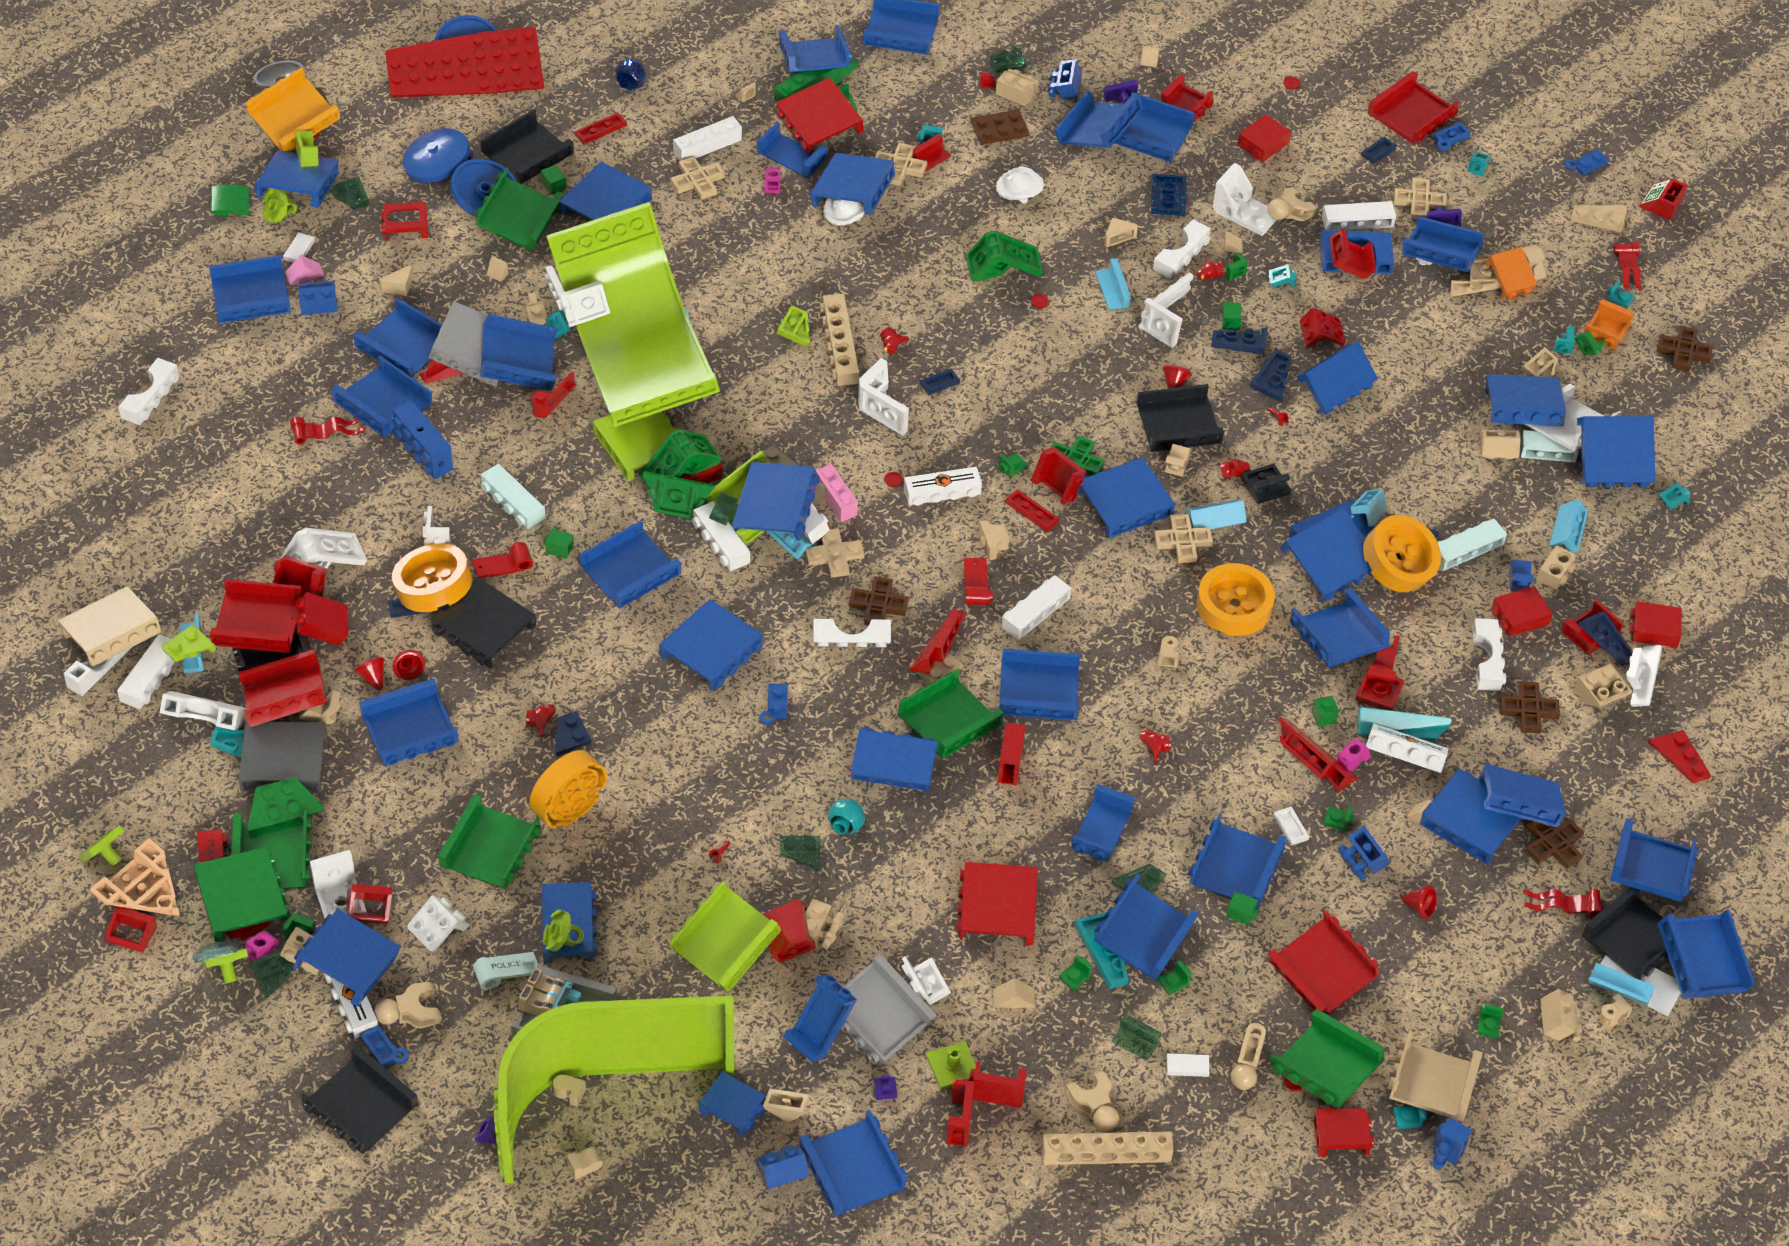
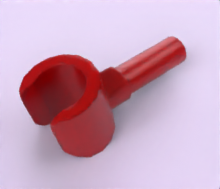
M1272 407L1268 409L1269 412L1277 417L1278 425L1283 426V422L1289 423L1288 413H1279Z
M726 841L719 849H712L709 852L710 859L712 856L718 855L715 861L719 863L722 860V854L731 844L730 841Z

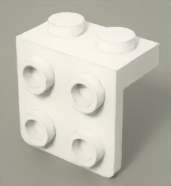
M428 506V512H424V523H427L423 526V538H426L424 539V546L439 543L451 545L449 527H434L432 506Z
M432 895L407 926L429 951H436L454 928L464 931L469 926L464 920L466 917L458 910L455 911L451 907L453 904L445 897L441 899Z
M906 956L902 958L904 962L902 968L910 978L913 989L923 1000L926 999L929 1005L951 993L932 957L916 967L911 965Z

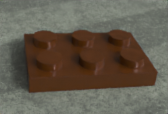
M1019 109L970 119L980 145L1029 136V130Z

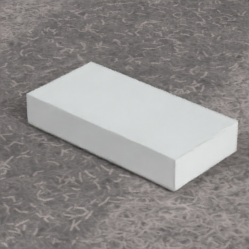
M298 232L283 255V260L294 263L300 255L305 257L315 242V237Z
M1292 806L1273 813L1274 818L1291 846L1309 840V835Z
M1167 1054V1075L1209 1077V1055Z

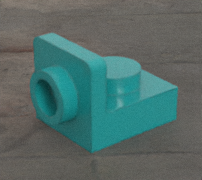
M923 125L921 132L918 131L917 142H920L921 145L924 141L931 139L937 134L942 136L943 127Z
M1475 151L1471 156L1467 172L1482 177L1492 156Z
M1289 264L1269 270L1270 284L1273 288L1286 283H1290L1292 288L1296 287L1295 280H1297L1295 270H1291Z
M1617 280L1615 285H1611L1607 292V295H1609L1608 301L1628 309L1635 295L1619 289L1621 282Z
M556 310L550 314V317L545 319L548 326L558 328L554 339L571 331L563 311Z
M1567 326L1566 333H1562V338L1556 339L1554 352L1562 354L1572 353L1574 327Z
M1678 482L1659 494L1669 510L1683 502H1686L1687 505L1691 503L1689 491L1685 486L1681 487Z
M1415 1106L1393 1108L1397 1129L1422 1127L1424 1120L1427 1119L1425 1109Z

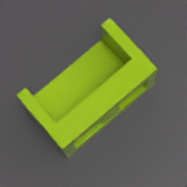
M295 132L296 153L300 166H318V147L313 145V132Z

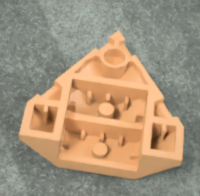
M150 838L134 851V859L110 880L103 877L90 889L93 895L107 905L180 917L164 850Z

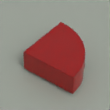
M980 72V87L996 88L995 78L989 73Z

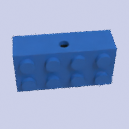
M411 400L393 409L394 435L397 440L403 442L407 452H412L414 460L418 464L421 463L423 465L425 473L436 479L452 471L451 446Z

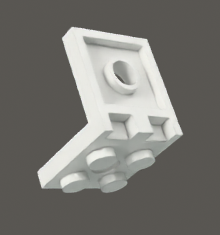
M350 850L310 861L314 889L324 919L328 914L332 915L337 908L346 913L347 903L344 906H338L336 903L341 900L347 902L348 888L351 884H357ZM354 900L353 913L367 914L363 900Z

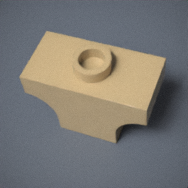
M987 520L979 522L980 546L985 548L989 560L996 559L999 551L1008 549L1009 536L1004 524L992 525Z

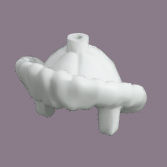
M1019 166L1009 170L999 178L996 191L1004 199L1019 200L1021 203H1026L1028 201L1027 198L1038 195L1043 190L1045 184L1043 178L1035 173V171Z
M827 198L823 206L824 217L828 222L837 226H845L855 221H860L861 217L865 214L864 205L861 202Z

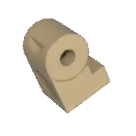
M1166 636L1162 639L1158 665L1177 668L1179 652H1177L1178 640L1175 637Z
M1618 993L1612 997L1610 1004L1602 1007L1599 1021L1606 1027H1612L1630 1017L1632 1007Z
M558 1075L553 1080V1091L556 1097L561 1099L569 1098L570 1105L578 1107L586 1091V1082L568 1075Z
M594 1147L587 1148L581 1153L575 1154L573 1152L567 1155V1165L575 1180L598 1170L603 1164Z

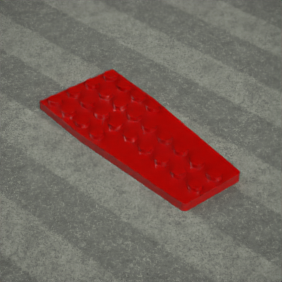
M536 27L482 32L385 51L390 94L394 98L496 94L544 89Z

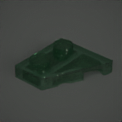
M1015 45L1014 50L1010 52L1004 50L990 57V65L993 72L1026 68V61L1019 45Z
M359 176L333 185L329 190L330 194L353 210L370 204Z
M780 836V856L792 859L798 864L810 866L815 871H820V836Z
M1147 864L1114 878L1111 884L1125 892L1126 890L1123 887L1129 878L1133 880L1139 874L1140 878L1136 884L1153 893L1166 878V873L1152 864Z
M282 950L250 962V966L265 999L295 971L293 969L295 963L280 956Z

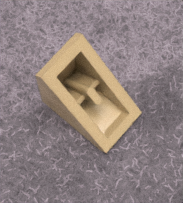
M1112 218L1105 235L1104 246L1109 247L1136 238L1137 224Z
M411 265L380 278V291L382 293L407 296L413 279Z
M1013 978L993 989L994 1008H1035L1034 988Z
M769 1089L763 1107L785 1122L790 1123L804 1114L810 1095Z

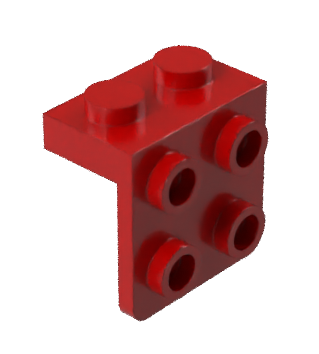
M1312 307L1299 320L1305 345L1308 348H1313L1322 338L1342 346L1346 343L1341 320L1337 316Z

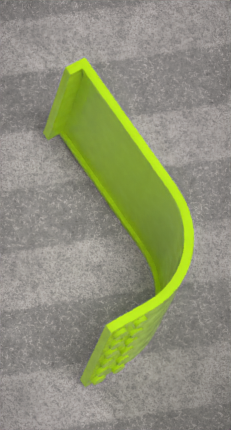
M650 202L546 236L564 292L599 280L602 283L610 314L577 324L576 328L614 427L720 392L716 376L709 366L677 290Z
M733 996L578 1002L553 1008L528 1022L514 1036L506 1048L499 1068L498 1090H494V1123L500 1177H504L505 1184H514V1135L519 1119L530 1102L542 1091L552 1086L554 1078L558 1075L578 1077L602 1074L725 1069V1073L734 1077Z

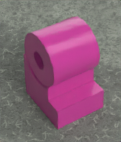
M766 168L765 193H780V168Z
M1355 738L1339 753L1337 760L1347 770L1351 771L1362 761L1366 762L1371 756L1368 747L1358 738Z
M266 930L260 932L245 942L247 958L258 966L264 960V957L270 955L278 948L279 940Z

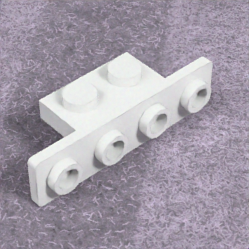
M1661 645L1644 646L1643 649L1634 648L1633 655L1630 657V668L1626 673L1627 681L1630 682L1633 688L1630 703L1632 707L1649 706L1651 703L1662 652Z

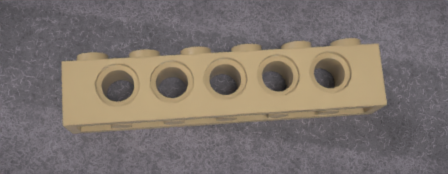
M844 294L823 295V303H820V313L824 314L822 316L823 327L827 328L824 330L825 340H829L827 342V351L831 353V356H829L830 366H834L832 378L836 380L837 386L859 384V369Z
M1172 1132L1043 1134L1042 1140L1043 1165L1171 1162L1173 1155Z

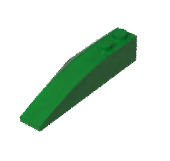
M852 57V60L849 61V67L800 71L774 87V101L783 100L828 78H831L836 86L840 85L843 79L860 62Z

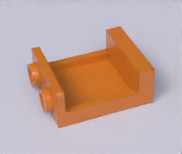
M1522 247L1491 255L1485 262L1487 269L1492 267L1503 292L1500 296L1501 299L1507 298L1511 300L1516 298L1518 294L1528 295L1538 285Z
M1602 299L1589 324H1586L1584 332L1590 331L1597 343L1605 341L1604 347L1616 350L1630 327L1635 312Z

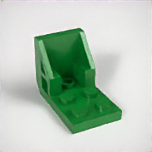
M998 231L985 233L966 254L970 279L974 282L1003 275L1011 266L1038 277L1043 273L1038 247Z
M678 429L669 434L640 473V477L647 485L646 479L643 478L645 471L680 478L683 473L694 475L718 465L723 458L705 434Z

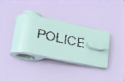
M534 952L489 958L482 957L476 961L473 969L481 989L488 990L497 987L502 979L530 976L534 968H537L538 962Z

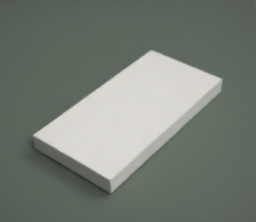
M1605 955L1601 965L1633 977ZM1655 968L1649 977L1645 976L1641 979V981L1655 986L1648 1007L1669 1016L1681 992L1676 978Z

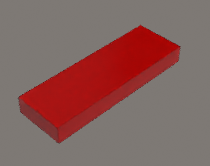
M615 113L574 131V135L585 145L627 126V122L619 113Z
M1018 489L1005 499L1006 504L1046 532L1050 531L1060 522L1058 517Z

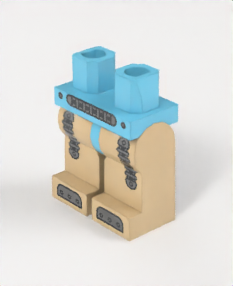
M535 967L518 998V1010L539 1016L548 1010L566 1005L567 1003L580 1002L582 993L573 989V983L545 975L541 969Z

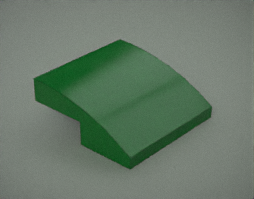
M242 185L212 186L211 214L224 217L229 216L230 213L248 215L249 187Z

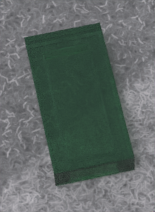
M721 492L710 513L709 519L726 526L737 505L738 499Z

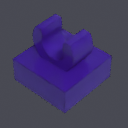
M883 1075L881 1078H874L876 1100L897 1098L895 1076Z
M493 1116L482 1122L474 1140L480 1143H484L487 1140L491 1144L497 1143L496 1137L493 1135L495 1133Z

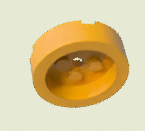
M1405 515L1389 516L1371 530L1364 541V559L1372 569L1371 574L1382 585L1391 590L1406 593L1419 589L1439 570L1441 552L1436 538L1424 524L1412 517ZM1399 553L1402 560L1397 559L1396 554Z
M442 543L422 546L411 551L400 559L392 572V582L401 604L416 612L437 611V607L449 604V606L453 605L465 596L473 580L464 552L456 546Z
M1238 563L1219 565L1208 571L1200 582L1197 610L1202 620L1212 629L1231 636L1253 634L1261 630L1272 615L1275 600L1274 588L1270 580L1261 571L1251 566ZM1233 601L1238 602L1240 605L1234 607L1230 603Z
M577 750L570 752L555 761L538 779L530 795V808L548 827L556 829L559 825L566 827L587 813L599 799L598 792L606 786L607 771L587 751Z

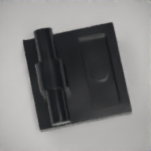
M1275 463L1241 474V480L1257 505L1291 493V488L1286 482L1290 480L1289 474L1282 475Z

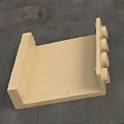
M128 586L58 620L64 637L66 639L72 637L87 654L91 667L162 632L155 614Z
M1409 1030L1407 1038H1402L1399 1048L1403 1050H1399L1396 1062L1399 1064L1395 1063L1392 1076H1395V1078L1391 1077L1388 1089L1392 1090L1389 1099L1464 1122L1483 1052L1474 1050L1471 1062L1411 1044L1412 1030Z

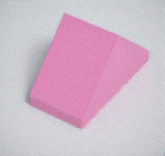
M302 255L285 271L290 285L325 277L320 263Z

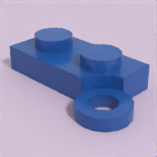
M1460 122L1434 133L1433 139L1437 143L1439 150L1448 151L1451 145L1469 138L1471 132Z
M1597 149L1578 158L1577 161L1573 159L1566 160L1564 165L1569 170L1576 169L1581 175H1585L1607 164L1609 159Z
M768 683V711L760 714L761 723L768 725L772 724L775 719H787L788 684ZM769 715L771 719L765 720L764 716Z
M379 1025L360 1035L362 1042L374 1059L384 1068L393 1064V1061L396 1064H403L409 1059L408 1051L405 1048H395ZM399 1053L404 1054L403 1058H397L396 1056Z

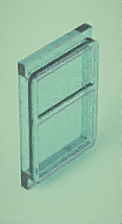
M238 937L199 947L192 955L193 960L197 963L236 953L241 947V938Z

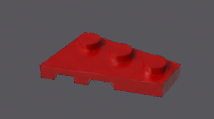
M1684 730L1648 741L1650 746L1655 747L1691 783L1710 779L1711 774Z

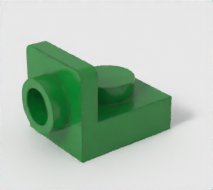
M1238 252L1234 254L1233 263L1227 265L1225 277L1228 281L1246 274L1248 266L1246 258L1242 257Z
M1590 331L1578 334L1574 338L1584 355L1592 354L1594 356L1602 351L1601 348L1606 344L1605 341L1597 343Z
M1017 453L1008 458L1002 454L999 458L1000 471L1006 473L1009 477L1018 474L1028 467V464Z
M1329 806L1323 825L1346 832L1348 825L1352 826L1355 815L1352 814L1353 807L1349 806L1347 812Z
M292 913L282 926L285 939H289L295 927L312 936L316 930L314 920L296 913Z
M1076 955L1073 964L1059 975V979L1071 990L1075 991L1091 977L1092 966L1086 959Z
M1178 961L1173 970L1158 977V982L1167 994L1171 995L1190 985L1191 971L1181 961Z
M1483 1004L1479 1016L1477 1035L1498 1039L1503 1008Z

